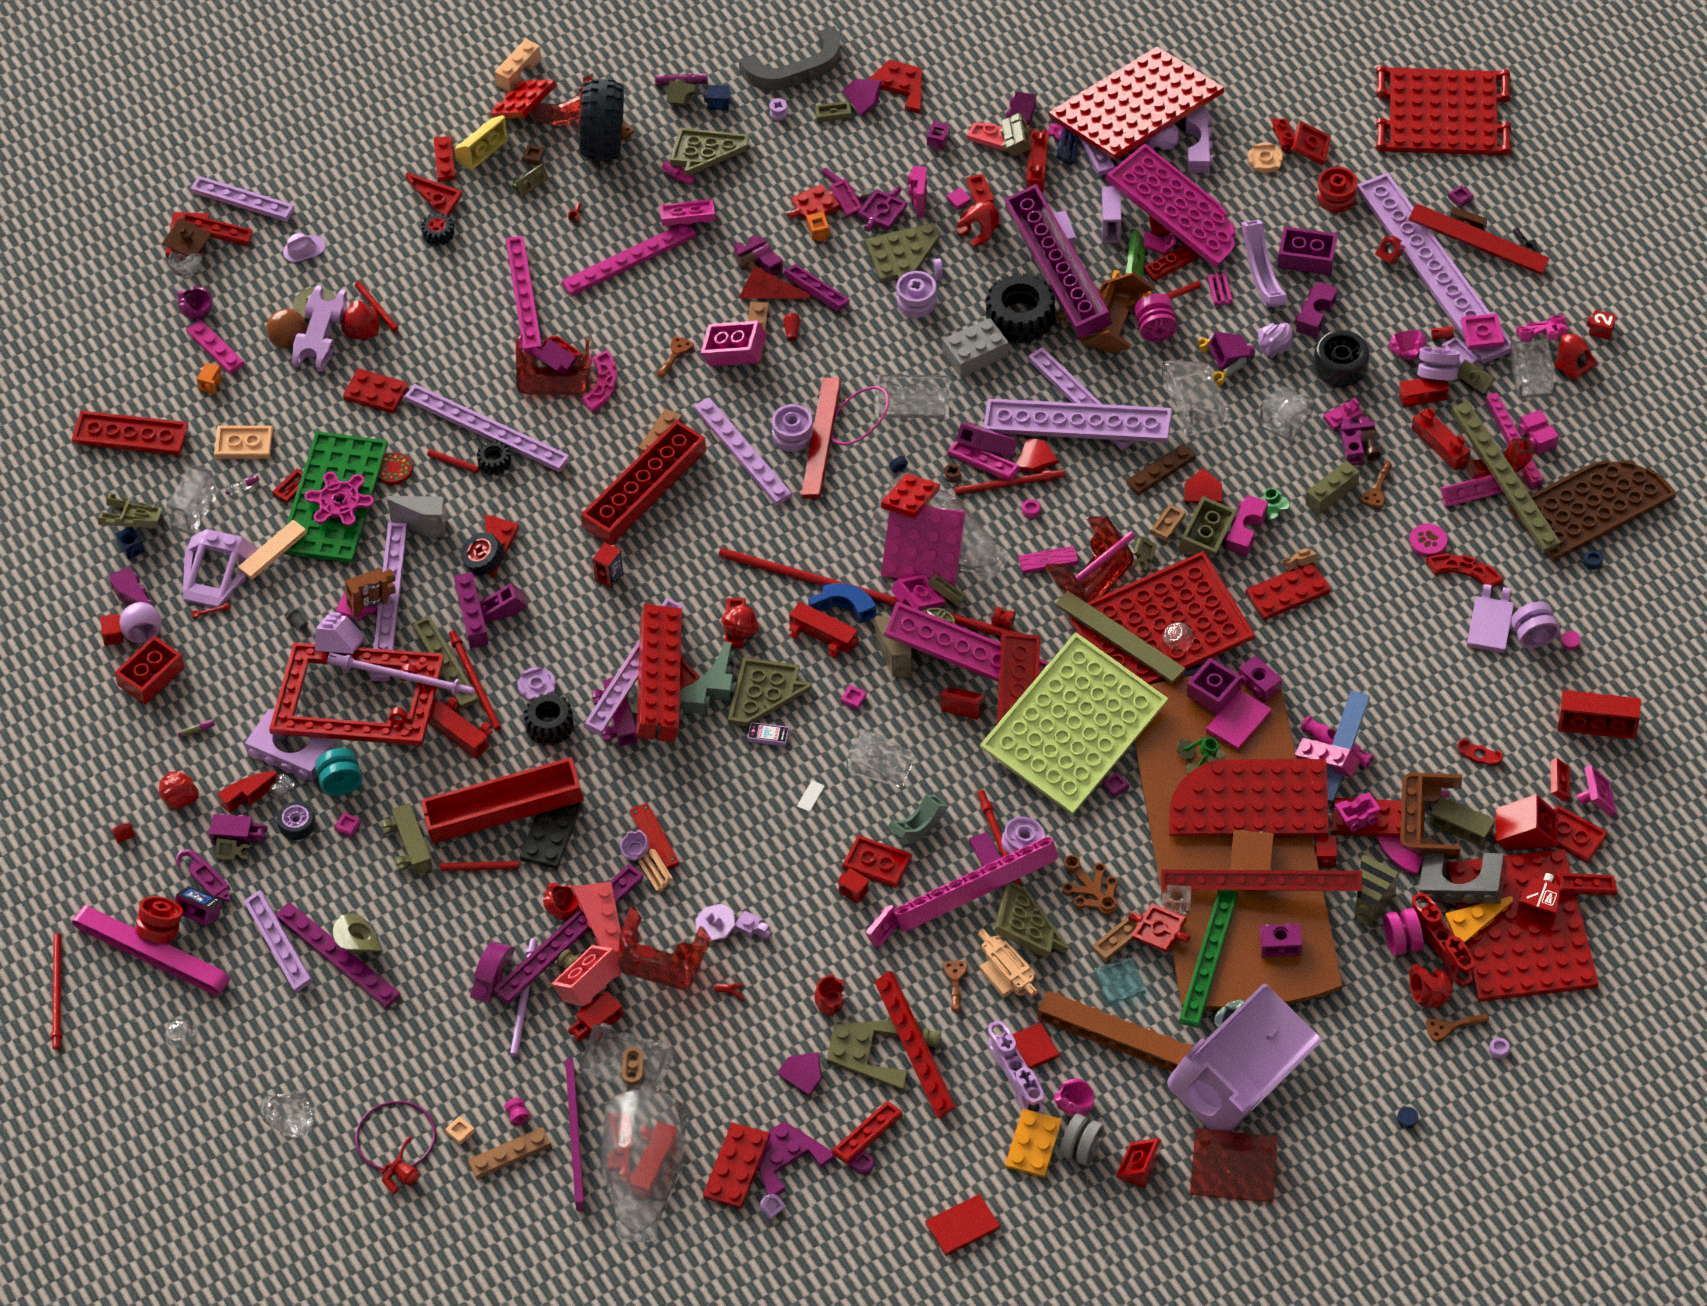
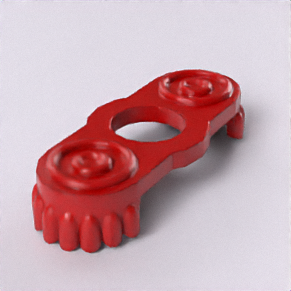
M1465 738L1458 742L1457 747L1460 755L1470 758L1477 763L1497 766L1503 759V753L1499 749L1494 752L1484 746L1469 743V739ZM1481 750L1485 753V756L1477 758L1474 752Z

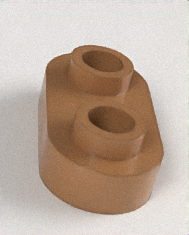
M630 1047L623 1053L622 1080L628 1086L638 1085L643 1077L644 1057L642 1050L637 1047Z

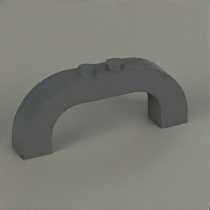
M835 26L818 31L819 44L822 50L814 56L780 68H769L762 65L756 55L752 54L739 59V71L749 84L769 91L784 90L814 80L829 73L838 64L841 56L839 33Z

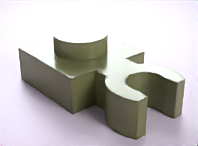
M1142 536L1138 538L1133 552L1137 559L1133 561L1132 568L1140 564V572L1146 571L1148 563L1153 560L1157 544Z
M217 838L215 858L235 860V856L239 855L242 859H248L249 856L243 855L242 850L251 846L243 844L239 847L237 846V840Z

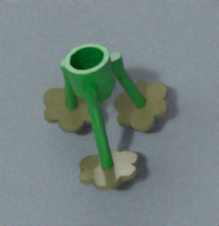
M1201 737L1193 744H1191L1189 739H1180L1177 742L1178 747L1176 751L1180 753L1182 760L1192 759L1196 752V746L1200 745V753L1203 757L1199 764H1187V774L1203 765L1205 761L1209 763L1223 760L1225 757V752L1219 750L1220 744L1212 737H1207L1206 739Z

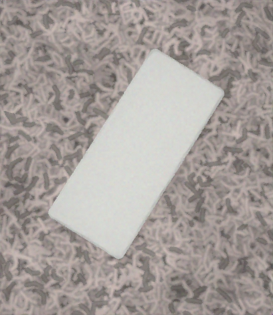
M811 781L797 807L810 811L824 785Z

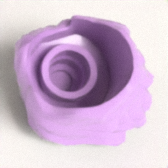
M1284 322L1275 325L1271 323L1269 326L1259 330V348L1264 356L1273 358L1278 353L1283 354L1289 349L1293 339L1290 324Z

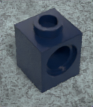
M127 527L115 533L117 544L127 560L144 552L142 540L133 527Z

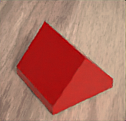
M130 822L111 828L117 844L135 837Z

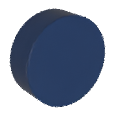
M899 456L891 461L889 468L893 473H899L908 466V461L905 456Z
M1588 551L1584 555L1583 563L1588 569H1599L1603 563V556L1598 551Z
M1403 1107L1398 1112L1397 1121L1404 1128H1412L1418 1122V1113L1414 1108Z

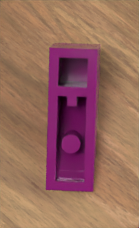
M513 583L508 584L480 601L484 623L513 616L528 607L524 592Z

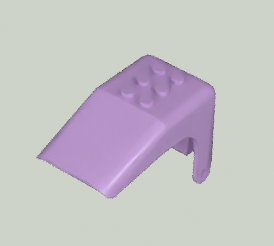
M1263 984L1206 1040L1201 1038L1190 1049L1168 1078V1088L1215 1135L1224 1137L1233 1131L1320 1044L1322 1038L1267 984Z

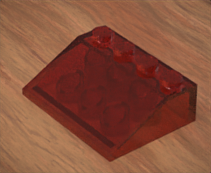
M1195 1128L1190 1195L1273 1203L1278 1136Z

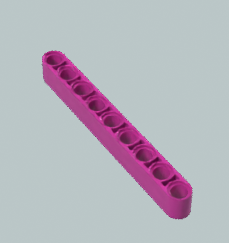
M1051 837L1040 839L897 907L894 913L902 931L911 930L1056 861L1059 855Z
M84 905L72 920V924L80 931L215 996L221 994L231 979L221 969L171 945L143 939L136 933L135 928L87 905Z

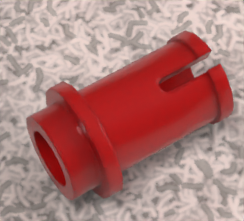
M1447 325V327L1431 328L1432 340L1442 338L1451 340L1454 337L1453 326Z

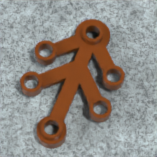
M1068 855L1064 859V868L1068 872L1074 873L1085 886L1073 885L1067 882L1062 886V893L1065 896H1071L1073 893L1092 895L1097 899H1085L1083 896L1076 897L1074 899V907L1078 910L1091 907L1098 908L1101 913L1106 915L1115 913L1118 909V902L1114 898V891L1118 886L1117 878L1109 876L1106 879L1107 891L1105 896L1100 889L1102 877L1106 872V866L1103 863H1096L1094 865L1095 876L1094 882H1092L1080 868V859L1076 855Z

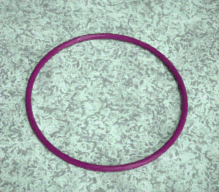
M398 1100L382 1103L369 1110L359 1122L355 1134L356 1148L366 1163L376 1169H383V1167L371 1163L361 1152L358 1142L360 1127L367 1116L373 1111L389 1104L411 1105L421 1110L428 1117L433 1130L431 1145L425 1155L410 1166L418 1165L429 1155L435 1143L436 1129L431 1116L422 1107L411 1102Z

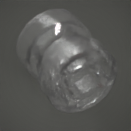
M280 774L276 779V784H272L268 791L273 798L283 802L287 798L288 792L292 791L296 785L290 777Z

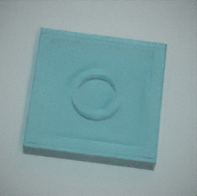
M1132 957L1094 969L1108 1005L1146 994V988Z

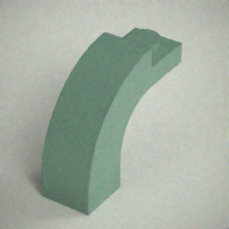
M925 795L911 816L902 821H891L888 828L893 831L892 834L906 845L913 844L922 839L937 825L949 806L935 795Z

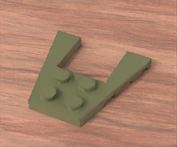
M892 1020L834 1024L827 1056L828 1064L849 1072L852 1070L861 1074L864 1078L869 1079L870 1077L880 1081V1084L888 1087L890 1085L904 1092L907 1070L868 1065L874 1034L900 1038Z

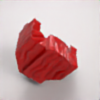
M830 974L821 978L814 992L815 1004L820 1013L832 1017L844 1005V994H842L844 991V980L835 978V975Z

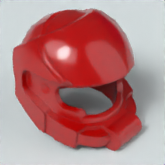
M1414 964L1408 971L1410 975L1409 988L1412 997L1422 1007L1439 1008L1448 1002L1453 986V981L1448 974L1436 969L1431 976L1426 969L1417 964Z

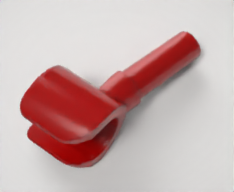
M580 202L577 203L575 210L569 211V221H571L572 217H575V222H579L578 213L582 205Z

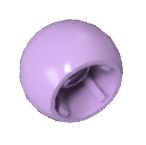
M144 602L134 603L126 607L119 620L122 634L134 643H146L154 635L157 636L161 628V617L158 611L152 605Z

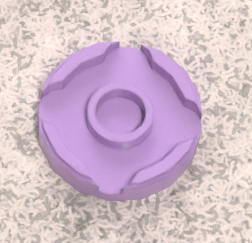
M541 667L529 668L524 671L517 682L520 695L528 701H532L533 697H539V694L542 693L544 695L552 693L553 695L556 689L554 675L551 671L543 670Z

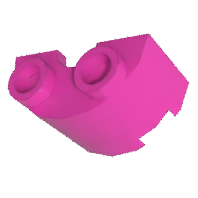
M1370 792L1357 796L1352 802L1346 800L1335 804L1336 811L1351 831H1356L1366 825L1375 824L1378 821L1377 816L1381 810Z

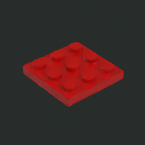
M521 80L512 91L505 95L501 102L494 106L490 115L492 118L502 115L505 118H525L558 85L555 80Z

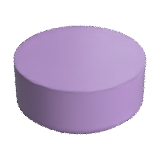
M1495 1038L1490 1042L1489 1052L1491 1056L1496 1059H1503L1508 1056L1510 1044L1507 1040Z

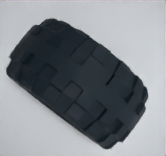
M592 79V81H586L583 84L582 102L579 110L580 155L588 157V160L611 161V159H616L620 156L624 86L621 83H616L615 80Z

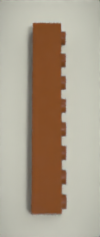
M1047 991L1038 1008V1020L1170 1072L1176 1069L1193 1047V1045L1179 1042L1171 1036L1161 1035L1153 1029L1138 1026L1135 1022L1125 1021L1114 1014H1107L1096 1007L1084 1005L1078 1000L1063 997L1058 992Z

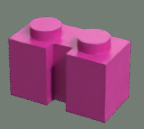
M1541 409L1521 417L1519 431L1522 436L1526 437L1529 447L1534 449L1537 455L1557 448L1559 435L1552 425L1549 426L1548 419Z

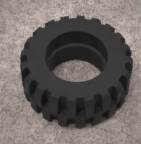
M1018 273L1012 274L1010 277L1007 275L1002 280L996 281L988 290L986 296V318H991L1007 341H1018V343H1023V341L1032 342L1035 338H1041L1043 333L1046 334L1050 327L1053 326L1055 295L1051 287L1044 280H1039L1037 276L1033 275L1031 277L1025 273L1023 275H1018ZM1016 303H1025L1033 306L1034 309L1026 313H1015L1008 310L1007 307Z

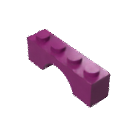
M473 573L455 575V588L463 615L469 647L472 649L489 645Z

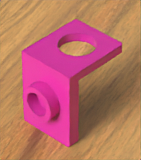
M1147 231L1144 233V247L1165 255L1176 244V236L1171 232L1165 239Z

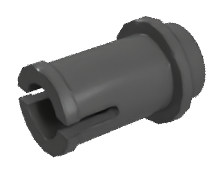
M290 608L285 613L286 620L291 621L299 631L307 628L309 622L299 614L298 609Z

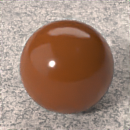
M280 309L274 312L266 325V333L270 342L281 348L293 347L297 333L306 334L307 324L304 317L293 309Z

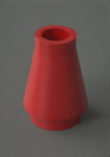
M788 313L783 319L786 340L796 341L801 319L796 313Z

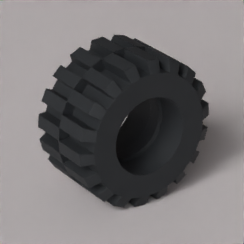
M539 694V697H533L532 701H529L524 709L527 734L536 743L542 742V745H547V743L555 745V742L561 743L562 739L566 740L569 737L568 734H571L573 731L574 720L571 704L569 701H566L564 696L560 698V694ZM548 716L557 717L550 722L541 721V719Z

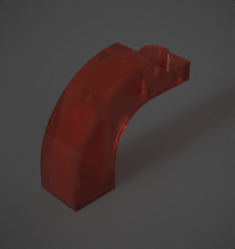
M1529 438L1512 439L1508 448L1503 452L1515 473L1522 470L1535 454L1534 447ZM1482 459L1469 460L1466 464L1472 479L1492 475Z

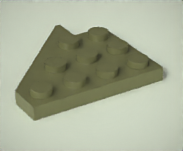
M933 222L865 239V245L880 283L899 280L907 272L918 271L939 241V234Z
M743 657L728 716V724L747 727L751 725V722L758 721L812 690V683L797 681L800 665Z

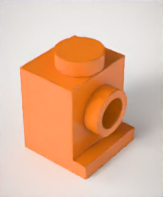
M824 212L806 216L807 229L812 241L817 240L821 242L830 237L829 225Z
M205 363L197 377L200 391L214 395L217 394L216 387L222 381V368L219 365Z

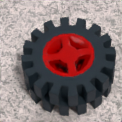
M435 212L434 216L429 214L428 218L425 217L424 221L421 222L422 236L426 243L430 242L432 246L435 243L436 246H439V243L445 245V241L449 243L450 239H453L455 233L451 217L448 218L447 214L443 216V213L440 212L437 215V212Z

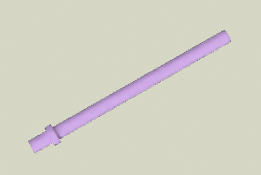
M530 939L529 948L526 949L525 953L527 957L537 949L538 941L536 939ZM530 985L520 994L510 1055L513 1057L518 1056Z

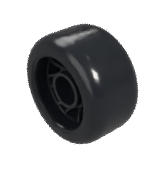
M1347 330L1329 332L1322 336L1316 344L1313 361L1315 372L1327 384L1337 387L1354 385L1361 381L1368 371L1370 351L1366 341L1354 332Z

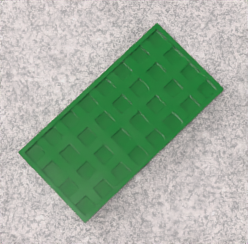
M315 432L287 522L288 525L292 520L296 521L306 529L307 533L283 554L353 564L369 508H358L353 513L355 522L351 527L345 526L339 517L336 519L329 518L324 524H318L314 520V514L320 509V505L307 502L305 493L309 490L320 491L324 489L326 485L323 480L324 474L334 472L338 480L342 482L349 481L356 474L362 475L365 481L358 492L362 495H371L373 497L388 448L387 440ZM337 498L335 501L341 504L344 499Z

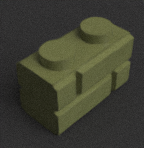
M1017 113L1011 116V118L1002 120L1000 132L1005 139V142H1003L1005 151L1010 152L1012 156L1016 157L1022 154V152L1031 150L1032 146L1027 122L1022 115Z

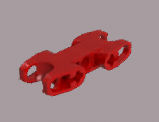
M1420 892L1412 896V906L1420 921L1423 940L1431 944L1443 961L1442 966L1457 985L1465 987L1471 984L1473 975L1470 970L1474 969L1475 960L1462 939L1453 935L1442 920L1440 909L1428 895ZM1423 899L1427 902V905L1421 908L1416 901ZM1466 959L1470 961V965H1467ZM1459 972H1464L1468 976V979L1464 981L1460 980L1457 977V974Z

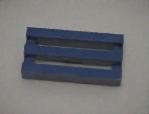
M1063 129L1060 134L1056 159L1072 166L1075 161L1079 136H1073L1072 132L1066 133L1067 130ZM1065 138H1067L1064 157H1062Z

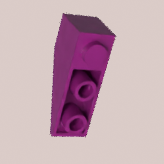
M970 422L961 423L955 440L974 448L1013 458L1018 440Z
M130 567L108 575L111 587L118 600L128 606L144 602L155 608L152 600L146 597L148 594L145 587L139 585L140 580L137 573H132Z

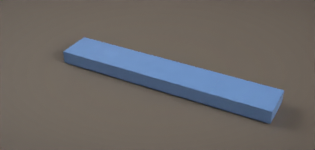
M1350 691L1332 743L1333 746L1352 751L1370 700V695ZM1327 767L1328 802L1334 803L1343 775L1336 774L1329 767Z

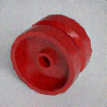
M1339 166L1324 170L1318 179L1317 200L1319 205L1323 209L1335 213L1351 209L1355 204L1358 181L1356 175L1351 170Z
M160 896L144 898L139 905V916H137L135 925L136 933L143 939L151 942L168 943L174 941L178 936L179 923L183 913L181 905L176 901Z

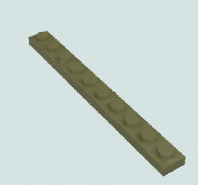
M1469 401L1452 407V414L1541 551L1546 553L1560 547L1561 542Z

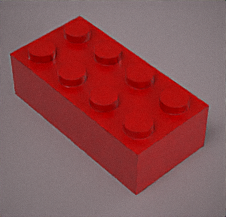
M1562 690L1557 731L1636 740L1640 720L1641 698Z

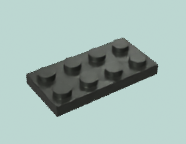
M582 802L536 814L520 854V861L558 870L582 809Z

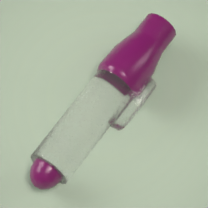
M258 475L249 477L227 488L225 493L231 495L242 489L246 490L257 481H260Z

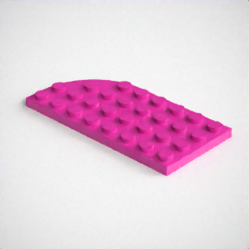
M1143 144L1106 175V181L1215 268L1229 256L1235 245L1234 236L1236 232L1234 224L1230 223L1227 217V211L1212 196L1148 145Z

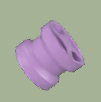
M781 98L773 99L769 104L770 117L776 121L784 120L787 117L786 101Z

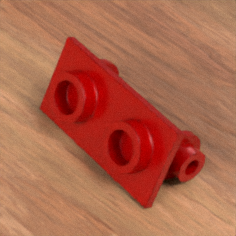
M1287 118L1271 119L1272 130L1275 132L1277 139L1280 140L1281 150L1285 153L1290 152L1295 136Z

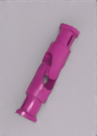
M1311 716L1305 718L1300 728L1301 731H1306L1313 735L1317 741L1332 745L1336 735V731L1325 724H1319ZM1354 743L1352 752L1360 760L1359 764L1366 770L1373 762L1375 756L1372 753L1368 754L1361 749V746Z

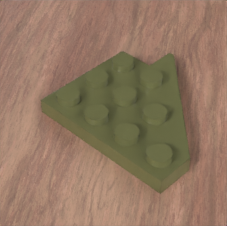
M679 128L670 157V165L684 166L685 176H689L745 152L749 143V135Z
M1013 882L1004 885L994 932L1045 958L1049 956L1052 948L1065 954L1068 950V945L1028 891Z

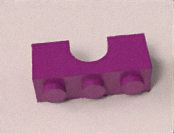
M1318 281L1314 288L1311 287L1308 300H1304L1301 313L1296 315L1294 321L1296 332L1317 338L1324 322V314L1317 311L1330 312L1337 300L1338 288Z

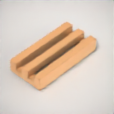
M650 849L648 851L649 854H645L643 856L644 859L639 860V864L655 890L661 892L673 877L656 850ZM652 858H653V860L655 861V863H656V865L658 866V868L655 866V864H654L653 861L651 860Z

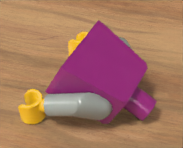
M1221 331L1215 332L1209 339L1200 338L1198 340L1200 352H1206L1210 347L1220 370H1224V372L1217 371L1213 375L1214 380L1221 378L1217 380V386L1223 385L1226 376L1230 377L1246 365L1249 357L1255 355V347L1247 345L1243 336Z

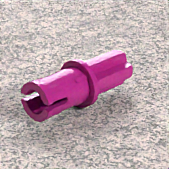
M665 161L662 164L661 170L673 176V179H679L689 185L693 184L695 177L692 175L685 176V171H683L682 167L670 165L669 161Z

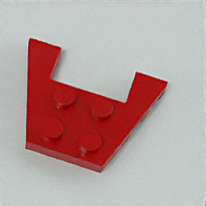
M888 60L868 80H881L882 87L880 89L909 96L905 104V110L920 114L922 68Z

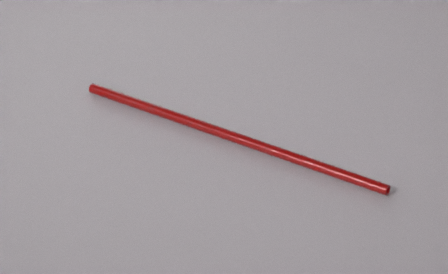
M722 547L718 554L722 558L821 586L834 583L848 584ZM856 586L865 591L873 601L894 607L897 601L900 602L894 596ZM951 613L957 625L1001 637L1002 632L1024 634Z

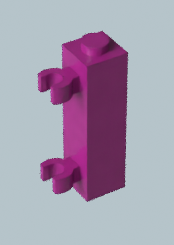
M614 677L603 680L604 690L592 691L594 705L598 703ZM626 696L612 718L613 727H606L602 733L604 742L617 738L619 747L638 743L634 720Z

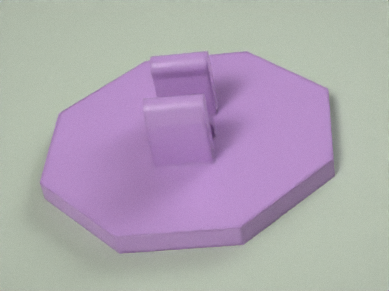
M723 904L705 907L695 919L697 935L709 942L727 938L736 926L734 911Z

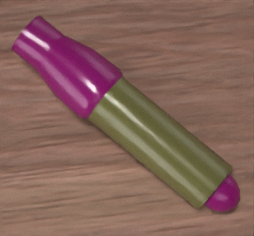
M214 720L201 722L180 730L178 736L186 737L194 733H203L210 727L215 726Z

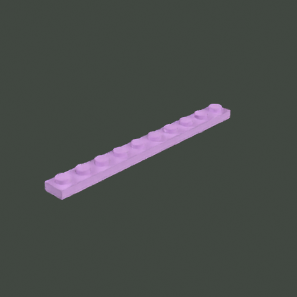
M416 384L404 396L405 401L488 440H496V443L502 441V444H507L510 450L557 472H561L570 460L569 455Z
M388 523L382 572L389 569L392 570L395 575L393 584L396 588V593L388 596L387 603L383 604L381 602L378 605L373 649L394 650L408 529L407 523ZM375 672L370 673L371 681H390L391 678L388 675Z
M666 597L661 606L683 609L684 605ZM639 640L585 721L583 728L601 736L637 681Z

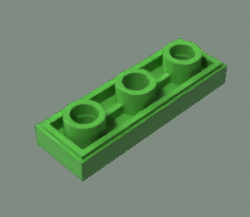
M1137 231L1131 233L1125 274L1135 272L1142 277L1146 248L1144 247V238Z

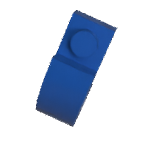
M834 583L822 586L821 594H816L808 599V606L820 612L833 607L846 608L854 614L859 624L876 616V605L872 598L862 589L850 584Z

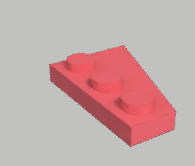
M973 123L967 134V140L1005 151L1003 147L1005 139L1000 132L1002 126L990 123Z

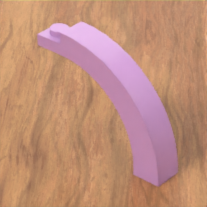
M1259 219L1242 222L1244 243L1251 274L1263 304L1266 308L1284 305V302L1288 301L1287 294L1280 288L1273 273L1266 246L1263 222Z

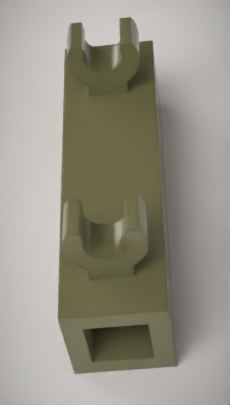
M410 803L392 808L393 819H384L381 821L384 834L391 833L397 829L407 856L395 858L398 871L405 870L409 866H411L414 875L432 870L431 857Z

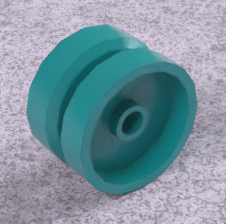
M335 748L326 751L317 758L315 769L320 787L325 794L342 796L353 792L361 785L363 777L355 752L352 750Z

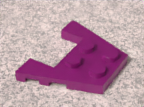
M783 1121L767 1131L771 1137L758 1168L767 1195L775 1194L778 1196L785 1191V1186L775 1175L777 1172L807 1153L811 1155L820 1168L836 1159L830 1149Z

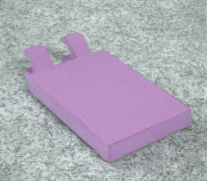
M1484 584L1482 597L1476 596L1467 647L1505 653L1514 602H1508L1511 588L1503 587L1501 600L1490 599L1492 585Z

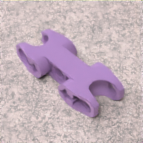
M317 285L308 298L305 308V317L311 319L306 334L297 333L293 343V367H299L304 358L314 356L316 357L315 367L317 371L322 372L325 369L334 350V340L329 339L333 323L342 324L346 313L347 293L345 290H340L335 299L325 301L323 300L324 290L322 286Z
M997 1020L990 1023L988 1026V1034L990 1036L988 1041L989 1050L998 1068L1004 1071L1016 1092V1099L1022 1109L1028 1110L1030 1104H1037L1040 1108L1038 1113L1043 1114V1089L1034 1072L1027 1067L1017 1050L1014 1037L1003 1022ZM1000 1027L1004 1032L1002 1035L997 1034L995 1036L992 1029Z

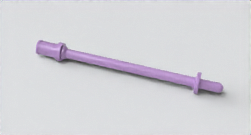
M330 652V656L327 659L328 664L343 667L345 670L353 667L452 690L453 696H456L458 692L470 695L475 693L473 687L461 685L459 679H456L454 683L357 661L352 658V655L348 654L344 656Z

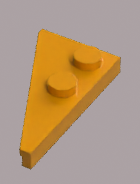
M1509 896L1502 898L1501 903H1483L1445 913V919L1453 935L1459 937L1465 943L1494 921V918L1501 911L1504 912L1508 909L1509 905L1513 902V898Z

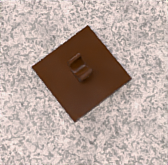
M179 218L162 242V245L194 260L211 236V233Z

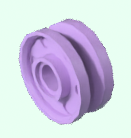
M1016 817L1010 820L1005 827L1001 840L1002 847L1009 855L1045 838V832L1043 827L1032 818Z

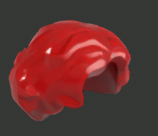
M745 605L730 607L721 619L724 631L736 638L747 639L759 631L760 624L756 619L755 612Z
M174 771L162 777L159 783V795L167 806L173 809H180L186 805H191L198 799L199 791L189 775Z
M547 884L543 904L548 914L560 920L571 918L580 909L577 897L571 890L572 885Z

